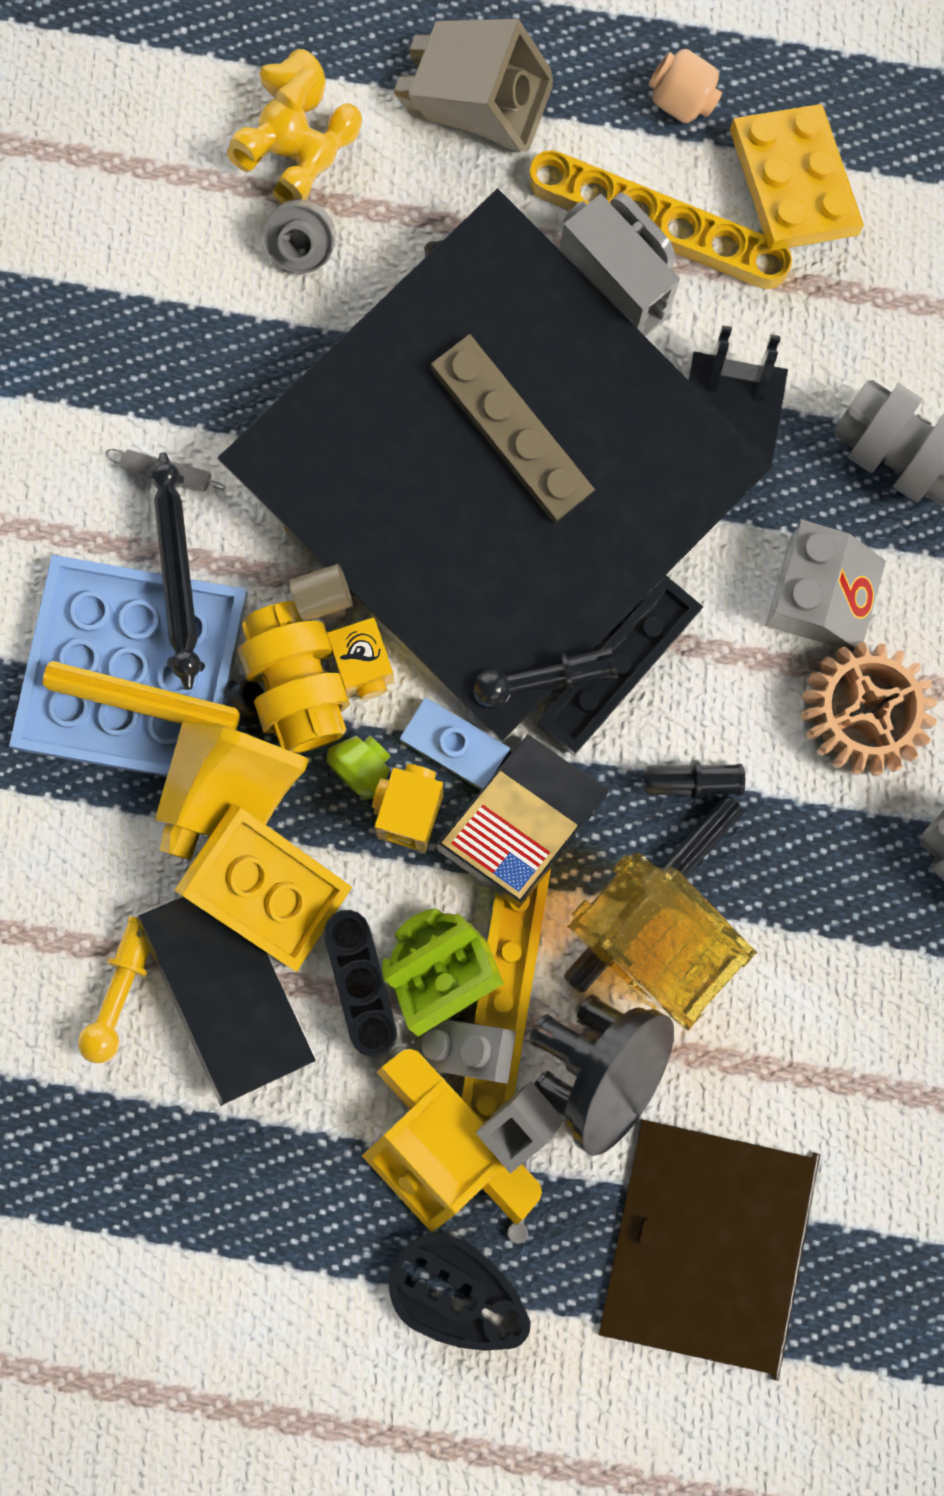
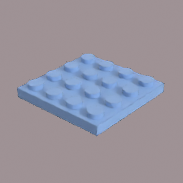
M52 554L9 747L18 751L167 777L182 724L48 690L42 684L45 668L49 662L55 661L223 705L225 699L223 689L231 680L248 597L247 590L191 579L197 643L194 652L199 656L201 662H204L205 668L195 676L193 688L185 690L180 678L167 666L168 658L173 657L176 652L171 646L168 636L162 574Z

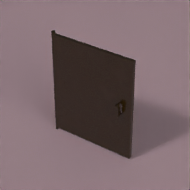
M641 1119L598 1335L772 1374L771 1379L779 1381L821 1154L813 1152V1156L809 1157Z

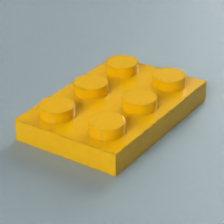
M822 104L733 119L729 130L769 251L859 236L864 223Z
M232 804L174 891L297 972L323 933L327 921L337 912L352 886L242 807Z

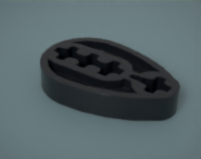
M447 1232L426 1233L407 1243L397 1255L390 1273L389 1294L396 1313L411 1329L438 1342L459 1348L481 1351L514 1349L523 1344L530 1333L531 1322L516 1288L488 1256L465 1239ZM418 1256L426 1260L425 1270L427 1273L437 1276L441 1270L449 1273L447 1282L451 1287L460 1289L464 1283L472 1286L470 1296L475 1300V1303L472 1307L463 1304L459 1311L454 1310L451 1307L452 1297L448 1293L441 1291L435 1298L428 1294L430 1284L424 1279L418 1278L414 1285L406 1281L407 1271L401 1267L405 1260L414 1263ZM488 1309L495 1314L498 1313L503 1316L508 1313L509 1309L516 1311L515 1321L520 1326V1330L517 1333L508 1331L504 1337L496 1334L498 1324L490 1316L483 1313L482 1310Z

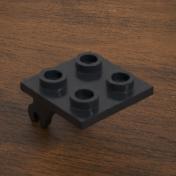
M722 325L713 355L693 352L688 380L772 462L788 369L774 366L778 355L776 350L781 336L769 335L760 365L725 359L730 342L728 340L732 327Z

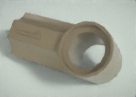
M339 564L289 580L292 596L302 621H310L320 617L329 621L337 620L347 616V609L353 606L354 597L349 591L346 578Z

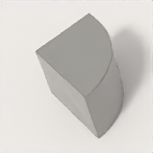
M530 1081L506 1101L477 1130L476 1134L511 1173L548 1144L564 1122V1119Z

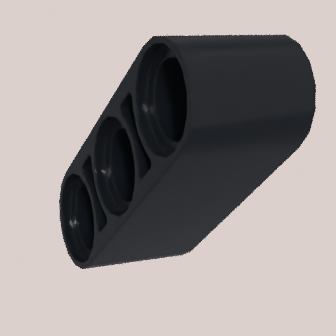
M341 910L333 914L327 921L324 937L350 1040L354 1048L361 1054L369 1057L382 1056L395 1046L398 1035L372 930L367 920L360 913L353 910ZM345 921L357 922L362 927L363 936L361 941L352 948H342L335 941L334 933L336 928ZM357 970L370 971L375 977L376 986L374 991L366 998H355L347 989L349 976ZM370 1019L382 1020L387 1025L389 1031L387 1042L378 1049L366 1047L360 1039L361 1027Z

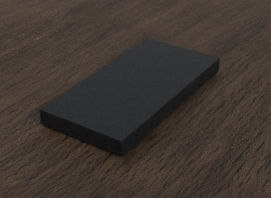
M184 897L138 915L136 918L137 923L220 1106L316 1061L265 951Z

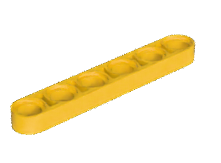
M543 151L536 155L531 162L529 186L534 195L542 200L570 211L582 201H585L587 204L590 203L582 197L580 192L585 185L591 183L599 184L605 189L607 193L606 199L609 203L619 193L628 195L634 201L645 203L650 209L651 214L649 218L669 239L675 254L763 289L778 287L784 282L792 265L790 250L785 248L769 251L765 236L761 233L558 151ZM544 166H555L560 169L564 178L558 184L550 186L542 183L538 179L537 173ZM675 219H685L692 224L694 233L689 238L679 239L670 233L668 225ZM722 236L730 237L737 244L738 251L729 257L720 256L712 247L713 240ZM764 254L774 255L781 262L782 269L777 274H764L757 267L756 259Z

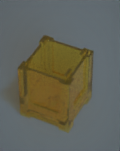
M634 852L630 857L625 854L612 868L617 875L591 904L584 900L571 914L575 919L567 927L647 1006L652 1009L660 1008L679 1026L689 1031L702 1016L700 1013L741 967L744 968L758 952L677 869L670 866L665 870L657 867L638 852Z

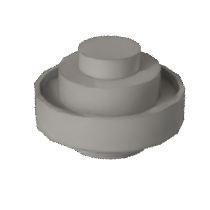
M296 199L284 202L273 211L265 226L264 242L268 254L278 266L289 272L306 274L317 271L327 263L335 248L336 230L332 218L324 208L312 201Z

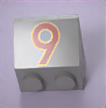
M801 520L790 537L765 626L834 647H846L851 652H854L855 646L865 640L886 560L849 533Z

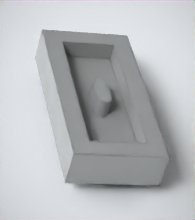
M445 1020L422 1034L419 1053L438 1072L508 1084L516 1031Z

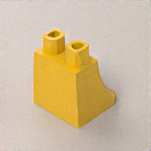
M183 721L155 820L165 823L159 851L191 861L199 836L210 838L232 804L242 807L266 825L284 795L304 773L309 759L236 730Z

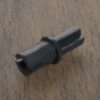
M692 760L690 765H649L644 771L643 782L645 792L649 795H690L692 800H698L700 795L742 796L745 791L746 778L742 763L735 765H700L698 760Z

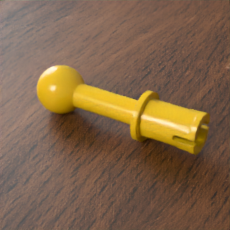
M128 917V923L116 955L107 961L108 965L116 969L96 1022L86 1026L78 1037V1050L81 1056L91 1063H105L116 1055L120 1041L115 1027L135 975L146 977L147 974L144 967L150 949L143 934L141 937L137 936L140 929L136 920L137 917Z

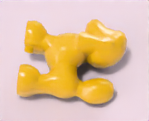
M297 49L281 63L261 66L259 71L261 84L274 99L267 103L261 111L258 128L243 127L232 135L227 148L229 160L238 169L246 173L253 170L269 152L295 160L296 166L286 169L277 180L279 182L273 189V195L281 205L284 202L296 199L307 200L317 176L333 164L338 149L348 146L356 140L362 127L361 112L350 103L342 104L332 112L325 133L315 131L308 126L305 113L314 110L323 100L326 79L319 61L310 52Z

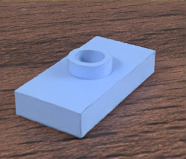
M427 697L424 698L400 737V742L479 790H482L498 771L510 751V747Z

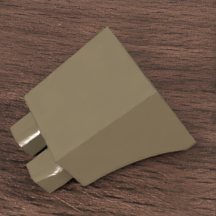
M519 19L436 21L431 34L414 36L410 47V59L418 69L415 75H403L398 78L394 94L401 104L406 108L420 110L429 122L474 133L510 150L527 152L532 145L551 93L553 78L550 66Z

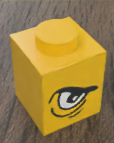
M375 617L327 632L348 698L358 695L359 700L372 699L388 691L386 685L395 683L394 673Z

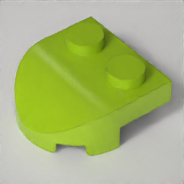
M436 908L422 911L403 923L394 934L398 943L390 959L383 958L382 962L383 979L395 989L407 1028L418 1037L504 984L485 938L459 913H442Z

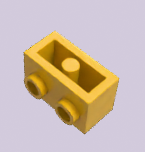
M407 764L405 771L393 767L389 780L380 778L372 802V808H375L374 814L378 815L375 824L378 839L426 853L443 799V782L435 780L436 772L418 765Z

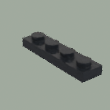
M666 575L602 648L605 649L611 646L618 678L573 686L574 692H569L567 687L539 719L537 725L575 757L697 617L704 606Z

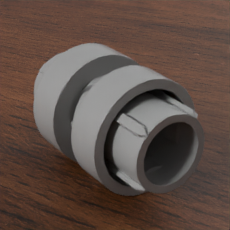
M875 380L866 381L833 430L836 438L853 448L848 459L871 474L879 463L885 460V465L897 473L901 471L893 485L894 489L916 503L925 495L939 505L944 506V413L934 426H931L932 422L920 414H914L923 400L922 397L900 383L896 385L893 391H890Z

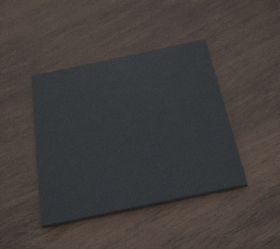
M498 188L217 457L325 567L335 564L340 565L349 591L501 742L557 685L510 695L509 700L503 706L496 709H488L480 706L473 698L472 683L475 677L487 669H496L505 675H511L563 663L561 653L566 652L567 657L591 652L774 466ZM469 334L595 489L591 495L555 523L552 522L430 370V366L435 360Z

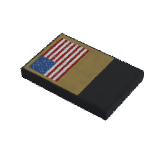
M527 734L440 840L437 850L514 906L520 908L606 799L609 790Z

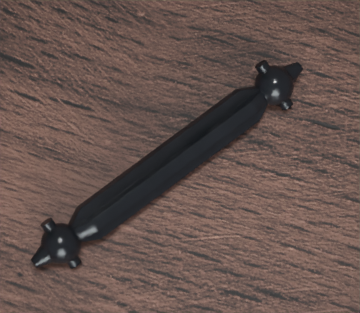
M161 452L159 453L157 464L153 469L149 468L147 470V477L151 478L152 484L158 489L154 497L168 636L170 644L176 652L173 657L168 658L167 666L180 678L184 689L190 690L193 688L195 676L199 671L202 672L204 670L205 664L201 662L199 656L194 652L197 643V632L181 496L176 490L177 485L183 484L184 477L180 475L178 468L171 463L167 453Z

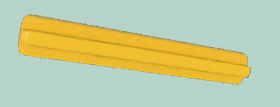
M55 661L47 664L43 674L42 684L48 690L179 724H182L184 721L220 726L236 730L238 727L240 713L233 707Z

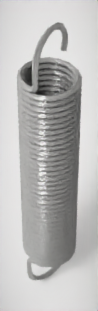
M108 449L106 451L108 459L120 464L122 470L147 476V470L149 468L153 469L158 460L157 457L138 453L129 449L125 453L118 449ZM111 450L121 452L120 462L111 459L108 456V452ZM171 462L178 468L180 475L184 477L182 484L184 487L205 492L209 483L213 482L224 487L221 488L213 485V488L219 490L226 489L224 484L210 480L211 472L192 466H185V464H178V462Z

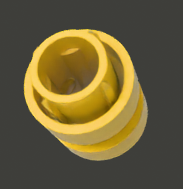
M294 601L272 604L249 614L241 626L246 642L240 645L237 651L247 681L263 682L266 689L265 693L254 700L263 732L276 733L279 746L294 753L310 751L340 739L346 730L341 712L347 709L350 703L341 675L338 673H324L321 663L329 659L333 654L324 623L311 620L302 621Z

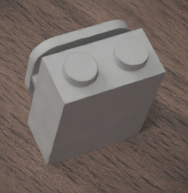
M624 193L616 195L610 203L602 194H599L588 204L582 201L575 205L563 220L560 251L644 336H647L669 317L680 278L671 270L675 258L672 244L634 200Z

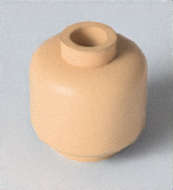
M682 49L675 55L668 52L649 82V86L654 89L652 93L654 104L683 123L693 121L699 114L708 117L722 94L721 91L716 89L719 80L718 70L688 49Z

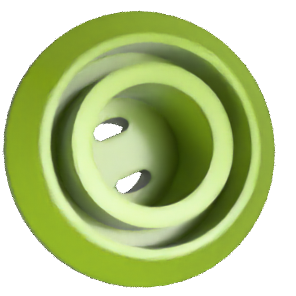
M354 736L328 749L326 762L364 800L374 799L380 778L387 779L391 771L385 764L391 756L371 736L364 742L359 737Z

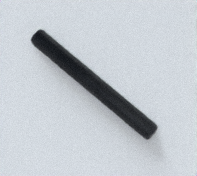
M728 795L720 798L566 971L564 979L573 989L579 993H584L742 816L744 809L735 799Z

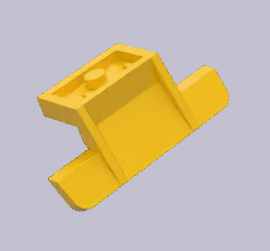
M412 1049L403 1050L383 1065L376 1073L410 1110L362 1155L368 1164L431 1233L453 1217L481 1189L491 1197L515 1225L523 1221L540 1200L542 1194L541 1185L522 1164L509 1173L476 1134L484 1122L418 1051Z

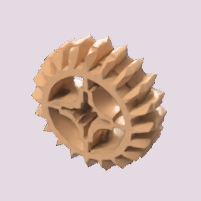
M861 642L855 646L854 655L849 649L842 647L836 652V661L826 657L820 662L823 673L813 672L809 676L808 682L816 690H806L802 694L801 699L815 707L804 710L801 713V719L806 722H816L817 726H814L806 733L809 740L821 736L825 741L818 748V755L824 756L831 750L837 753L833 759V767L839 769L850 759L851 774L858 776L863 772L867 762L869 772L875 777L883 773L884 764L892 772L898 771L902 768V758L912 762L919 756L915 745L924 747L929 744L931 738L923 729L934 727L937 719L932 715L924 713V711L934 708L937 705V699L923 697L922 692L932 686V680L923 679L917 682L914 675L921 669L920 663L915 662L906 669L901 665L905 659L904 651L898 650L889 659L887 658L886 645L880 643L875 647L871 656L869 647L865 642ZM862 673L879 676L889 682L894 688L889 690L880 689L873 684L869 676H863ZM844 678L848 686L845 690L848 707L840 714L834 716L832 711L833 692L838 681ZM887 702L874 715L872 713L865 715L861 713L850 717L863 704L866 706L874 704L876 706ZM903 703L905 711L904 725L899 737L894 741L890 733L894 729L890 720V713L894 707ZM850 728L858 729L864 733L868 742L874 741L876 747L859 744L846 736L842 731Z

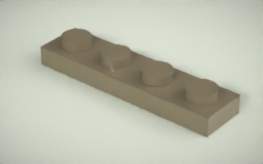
M470 334L431 364L430 370L553 523L557 522L593 493L594 487Z

